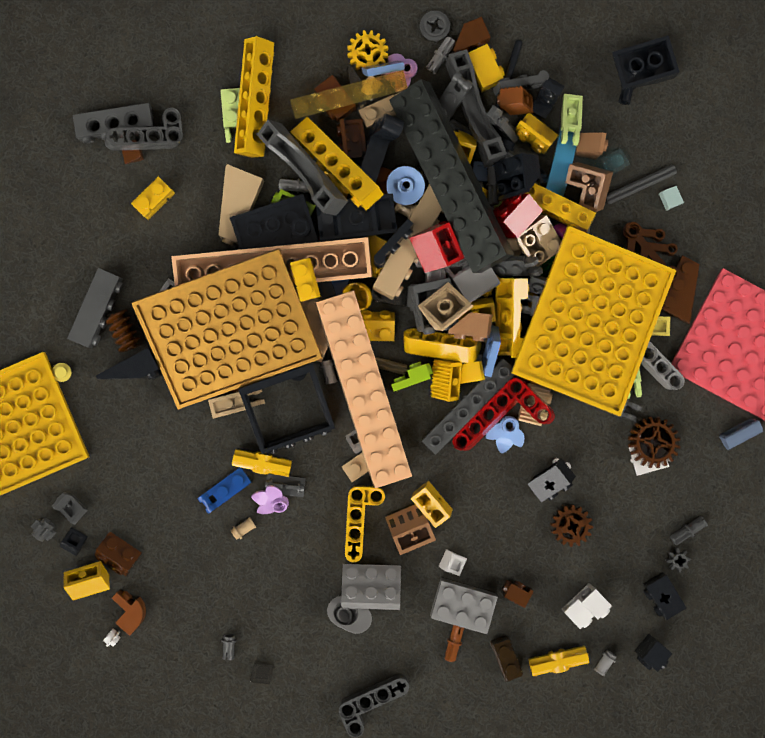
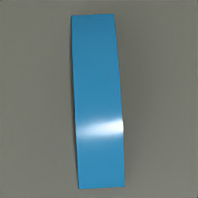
M560 124L559 136L557 137L558 140L546 189L564 196L567 186L565 181L569 165L573 163L576 146L572 142L574 132H568L566 144H561L562 131Z

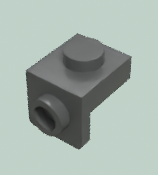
M63 492L52 505L54 509L61 511L67 520L74 525L88 511L74 495Z

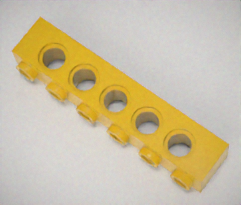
M258 36L244 39L234 147L235 154L251 158L264 156L265 144L258 137L257 133L268 118L274 56V42Z
M308 117L290 131L307 154L317 161L316 164L320 169L328 172V178L334 184L338 182L340 190L345 195L350 194L352 196L351 200L357 207L362 206L367 211L383 196L379 186Z

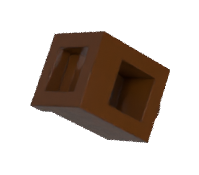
M506 580L502 587V591H504L503 596L523 608L526 607L534 591L529 586L526 590V585L517 580L515 583Z

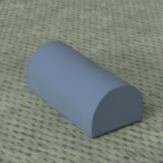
M750 418L720 434L719 437L724 447L730 450L762 433L763 428L760 421Z

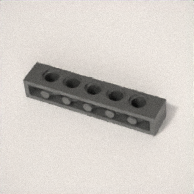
M501 359L494 366L492 377L484 376L485 380L479 381L421 441L436 455L514 376L511 373L513 367L504 359Z

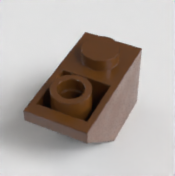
M482 17L463 25L453 53L466 49L470 52L489 43L491 37Z

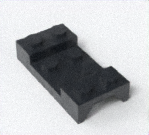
M393 193L384 194L367 211L362 206L357 207L349 198L337 216L323 213L316 205L320 242L370 236L394 235L397 231Z

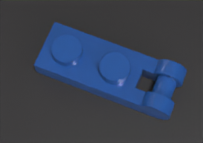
M240 467L197 499L205 505V510L209 514L252 483L242 467ZM211 495H214L217 501L215 503L210 501L209 497Z

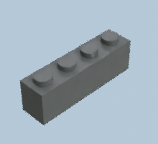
M100 268L97 269L67 339L88 348L98 345L101 338L99 335L101 328L104 329L107 325L109 310L112 311L115 307V296L123 289V278Z

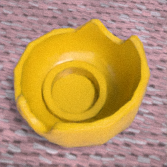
M350 283L343 288L342 294L354 291L360 311L366 310L371 305V289L364 283Z

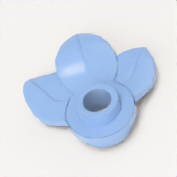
M512 416L504 417L500 423H497L486 434V439L496 440L500 453L508 451L513 444L522 447L525 439L524 433L519 429L518 420ZM507 422H511L513 424V427L511 429L506 428Z

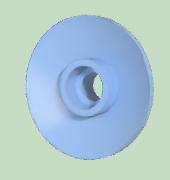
M410 166L398 167L391 172L387 179L388 194L393 193L396 203L411 205L422 197L425 190V181L417 169ZM405 181L410 183L409 188L404 187L403 183Z

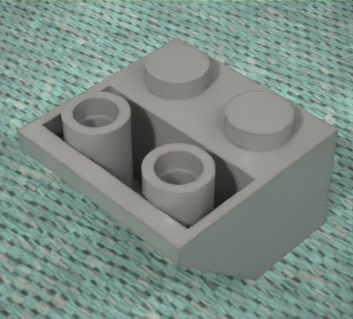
M466 258L448 267H444L452 285L470 303L501 284L492 268L482 273H473Z

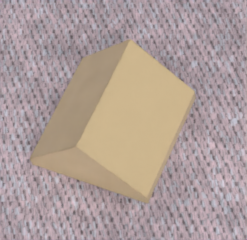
M448 282L418 305V307L435 330L443 331L470 310L473 305Z

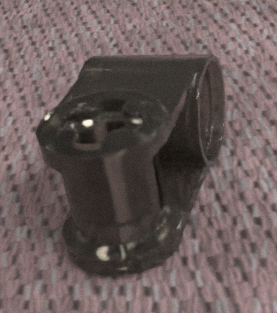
M404 287L399 297L395 296L393 300L384 295L379 299L374 294L376 291L372 289L371 294L374 302L406 307L408 287Z

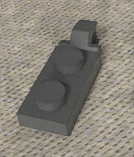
M492 105V108L486 113L487 119L502 136L515 143L519 138L514 132L516 129L502 115L503 111Z

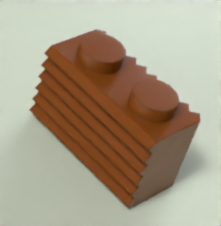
M522 86L500 89V94L497 96L498 105L509 115L533 113V96Z

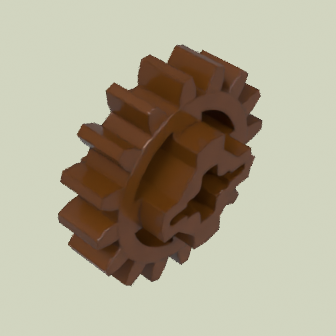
M573 504L570 505V509L564 505V511L557 509L558 516L552 515L555 522L550 523L551 526L555 527L551 533L558 534L555 539L557 541L562 539V545L568 542L570 547L573 546L574 542L577 546H580V540L587 542L585 536H591L592 534L588 532V529L593 528L592 525L588 524L592 521V518H586L588 512L583 511L581 513L582 507L580 506L575 510ZM571 513H576L581 518L575 519ZM564 516L565 519H564L563 523H562L561 525H559L560 520H561L562 517ZM570 520L574 524H576L573 526V531L570 528H568V526H570ZM581 527H584L582 533L579 535ZM562 533H569L572 538L564 537Z

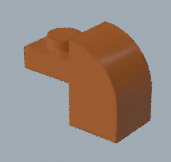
M119 590L111 599L126 612L117 620L116 624L130 636L143 622L146 615V606L141 597L134 602L129 592Z

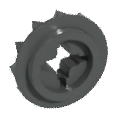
M440 11L426 13L420 21L422 36L427 38L428 41L435 42L444 39L450 30L448 17ZM438 20V27L440 29H435V31L431 33L432 27L430 26V24H434Z

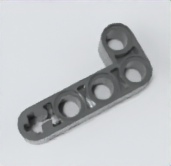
M167 108L161 117V127L112 128L106 134L105 146L114 151L176 148L183 137L180 113L175 108ZM166 116H172L175 122H169ZM134 135L139 141L133 142L129 136ZM149 135H155L158 141L150 140ZM168 135H175L177 141L170 140ZM111 137H115V140H117V142H114V140L111 139Z
M398 674L344 698L339 705V715L347 733L354 738L361 736L364 732V720L361 714L405 695L409 691L408 678L403 674ZM400 681L404 687L400 688V686H397V682ZM390 685H392V689L394 688V692H393V693L391 692V687H390ZM380 689H386L388 694L380 696L377 692ZM368 697L371 701L368 704H363L360 699ZM350 705L353 710L345 712L343 706ZM352 723H358L361 727L355 730L352 729L350 725Z

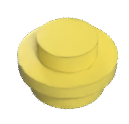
M58 363L52 369L56 381L59 382L69 380L72 375V370L66 363Z

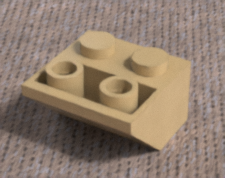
M541 214L518 239L515 238L526 257H538L539 263L536 265L537 267L557 254L561 244V240L547 215Z

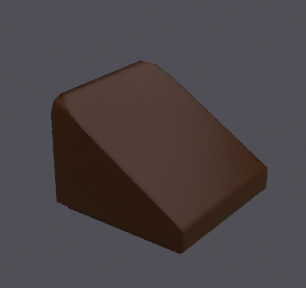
M122 150L125 164L144 160L142 150Z

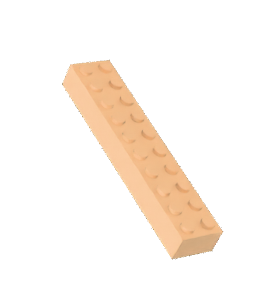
M369 238L171 256L175 286L277 248H280L294 284L296 282L294 281L295 278L293 277L294 274L292 273L293 270L290 263L306 258H311L317 282L372 277Z
M354 291L315 302L373 486L376 489L412 477Z

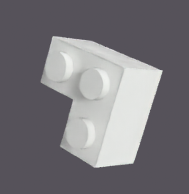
M588 583L562 610L581 629L582 627H587L592 622L594 616L597 619L607 616L612 606Z

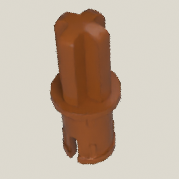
M453 625L450 638L447 639L448 646L445 660L449 662L456 660L459 646L462 645L461 639L465 628Z

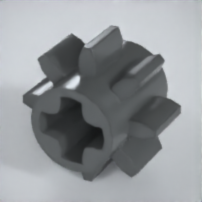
M47 518L42 520L36 519L31 525V528L34 529L31 534L41 542L45 539L47 541L51 540L56 534L53 530L55 524Z
M675 547V552H667L670 556L665 561L671 563L669 569L673 570L676 567L677 571L681 572V568H689L687 563L691 558L685 556L687 554L686 550H682L680 553L679 548ZM678 556L681 557L682 560H679L678 563H676L675 560L678 559Z

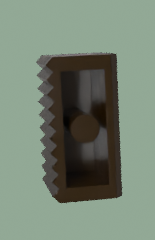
M505 635L490 641L505 682L521 677L523 672L510 638Z

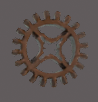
M648 417V423L645 419H641V425L639 423L634 424L637 430H630L634 434V437H628V440L633 441V444H628V448L634 447L630 455L637 453L634 460L639 461L642 459L641 466H644L647 462L648 468H652L653 464L656 468H660V462L663 466H667L666 459L669 462H673L674 459L671 455H678L674 448L680 449V445L675 444L676 441H680V438L674 437L678 431H671L674 426L673 424L666 426L668 420L664 419L660 423V417H656L655 421L652 417ZM653 427V431H651L648 438L640 437L645 429ZM659 429L666 434L668 441H664L661 438ZM655 438V441L661 444L653 447V444L647 441L654 440ZM640 443L647 446L649 457L642 452ZM659 448H667L663 456L655 459V454H657Z

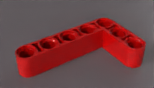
M513 378L454 436L452 442L457 450L468 451L472 449L517 403L537 422L542 424L552 423L555 419V413L525 381ZM520 382L521 390L516 393L514 385ZM506 396L508 402L505 406H501L500 400ZM533 396L535 403L529 407L527 399ZM489 410L494 412V417L491 420L487 418ZM543 410H547L549 413L546 420H542L540 417ZM478 423L480 431L475 433L473 427ZM462 437L467 439V444L464 447L460 445Z

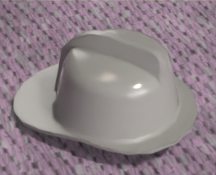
M341 596L332 599L328 604V617L337 627L357 634L363 633L371 626L372 616L369 609L342 608Z

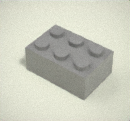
M343 564L342 608L400 610L401 566Z
M440 578L430 616L435 620L487 634L498 596L494 592Z

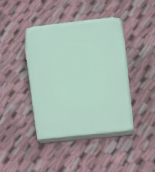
M677 186L659 193L666 211L684 203Z

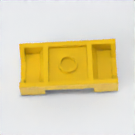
M498 278L501 283L496 286L495 326L499 327L501 339L498 355L517 358L524 337H520L522 331V324L520 323L522 312L521 299H528V279Z

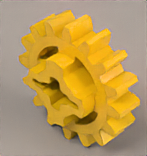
M363 30L362 36L356 33V40L350 39L352 45L347 47L348 51H350L347 55L348 58H353L350 64H356L357 71L362 67L386 63L383 58H388V53H386L388 46L384 45L386 43L385 38L380 40L379 33L374 36L372 30L369 34H366V31ZM365 49H369V51H370V54H369V55H367V53L365 52ZM376 56H379V58L375 62H373L374 58Z

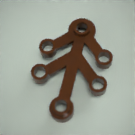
M629 222L623 228V235L628 239L627 250L634 252L636 242L641 247V256L649 257L651 260L667 266L655 251L665 252L668 256H673L678 251L677 245L673 243L668 245L651 243L643 238L653 237L655 241L660 242L665 237V232L662 229H642L636 222ZM630 229L635 231L634 235L629 233ZM657 232L661 233V238L656 236ZM668 247H672L674 252H670ZM667 266L676 270L672 280L674 282L679 276V271L674 266Z

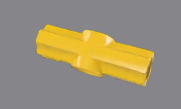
M235 449L232 466L251 469L259 474L270 473L289 477L292 460L273 457L272 454L254 453Z
M585 646L567 650L559 649L557 652L550 651L546 655L528 659L532 676L549 672L562 673L569 670L570 667L589 663Z

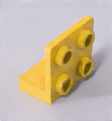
M528 113L523 120H520L514 131L517 133L519 140L529 142L532 145L531 148L539 154L541 152L545 154L559 136L531 113Z

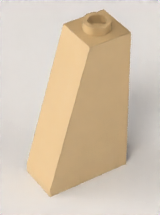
M228 164L225 168L219 236L223 238L222 242L233 246L234 243L238 244L230 217L253 210L264 180Z

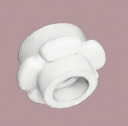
M112 629L103 639L107 647L109 645L114 646L121 638L119 636L120 631L117 632L115 629Z

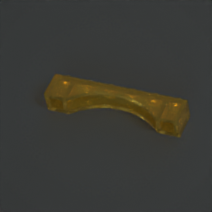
M401 70L290 99L295 119L401 92L408 87L404 71Z

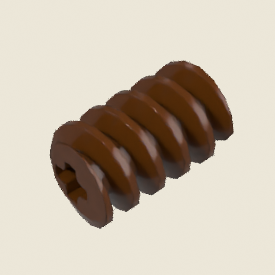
M127 309L110 315L106 320V324H112L109 327V331H116L112 334V338H119L115 344L122 345L118 349L119 352H128L142 345L136 344L140 337H133L137 330H130L134 324L127 323L131 317L124 316L128 311Z

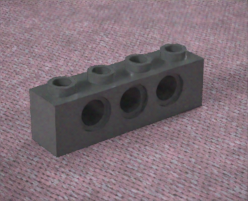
M149 103L75 114L73 115L76 138L83 141V143H93L94 139L99 138L105 141L108 130L112 129V122L116 120L119 121V125L116 128L155 127L152 106ZM132 118H138V122L135 125H130ZM99 123L100 128L97 131H92V127Z

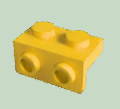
M387 310L380 312L361 311L370 341H394V312Z

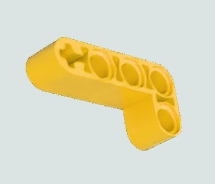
M414 328L404 331V351L406 353L464 363L476 361L481 350V341H474L473 336L457 339L453 338V334L440 332L424 335L423 332H418Z
M354 486L349 491L345 557L350 562H357L362 558L365 505H380L383 503L385 493L380 487L375 489L374 486ZM360 490L363 496L361 499L356 500L352 497V492ZM379 491L382 494V498L374 501L371 498V493ZM358 509L362 515L360 518L354 519L351 516V511ZM351 529H358L360 536L357 538L351 537L349 533ZM353 543H356V552H359V554H356V557H352V554L349 553L352 551Z

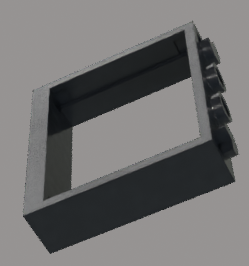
M312 362L238 388L262 454H273L278 451V448H290L296 445L295 442L301 440L307 442L314 439L315 435H327V433L332 432V429H335ZM310 373L327 422L265 443L248 394Z

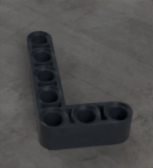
M384 114L372 124L366 141V151L362 152L358 167L375 183L389 143L399 137L404 126L403 120L389 114ZM348 194L347 199L352 198V196Z

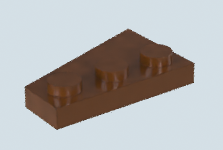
M682 255L676 265L679 276L671 283L661 310L690 324L700 264Z

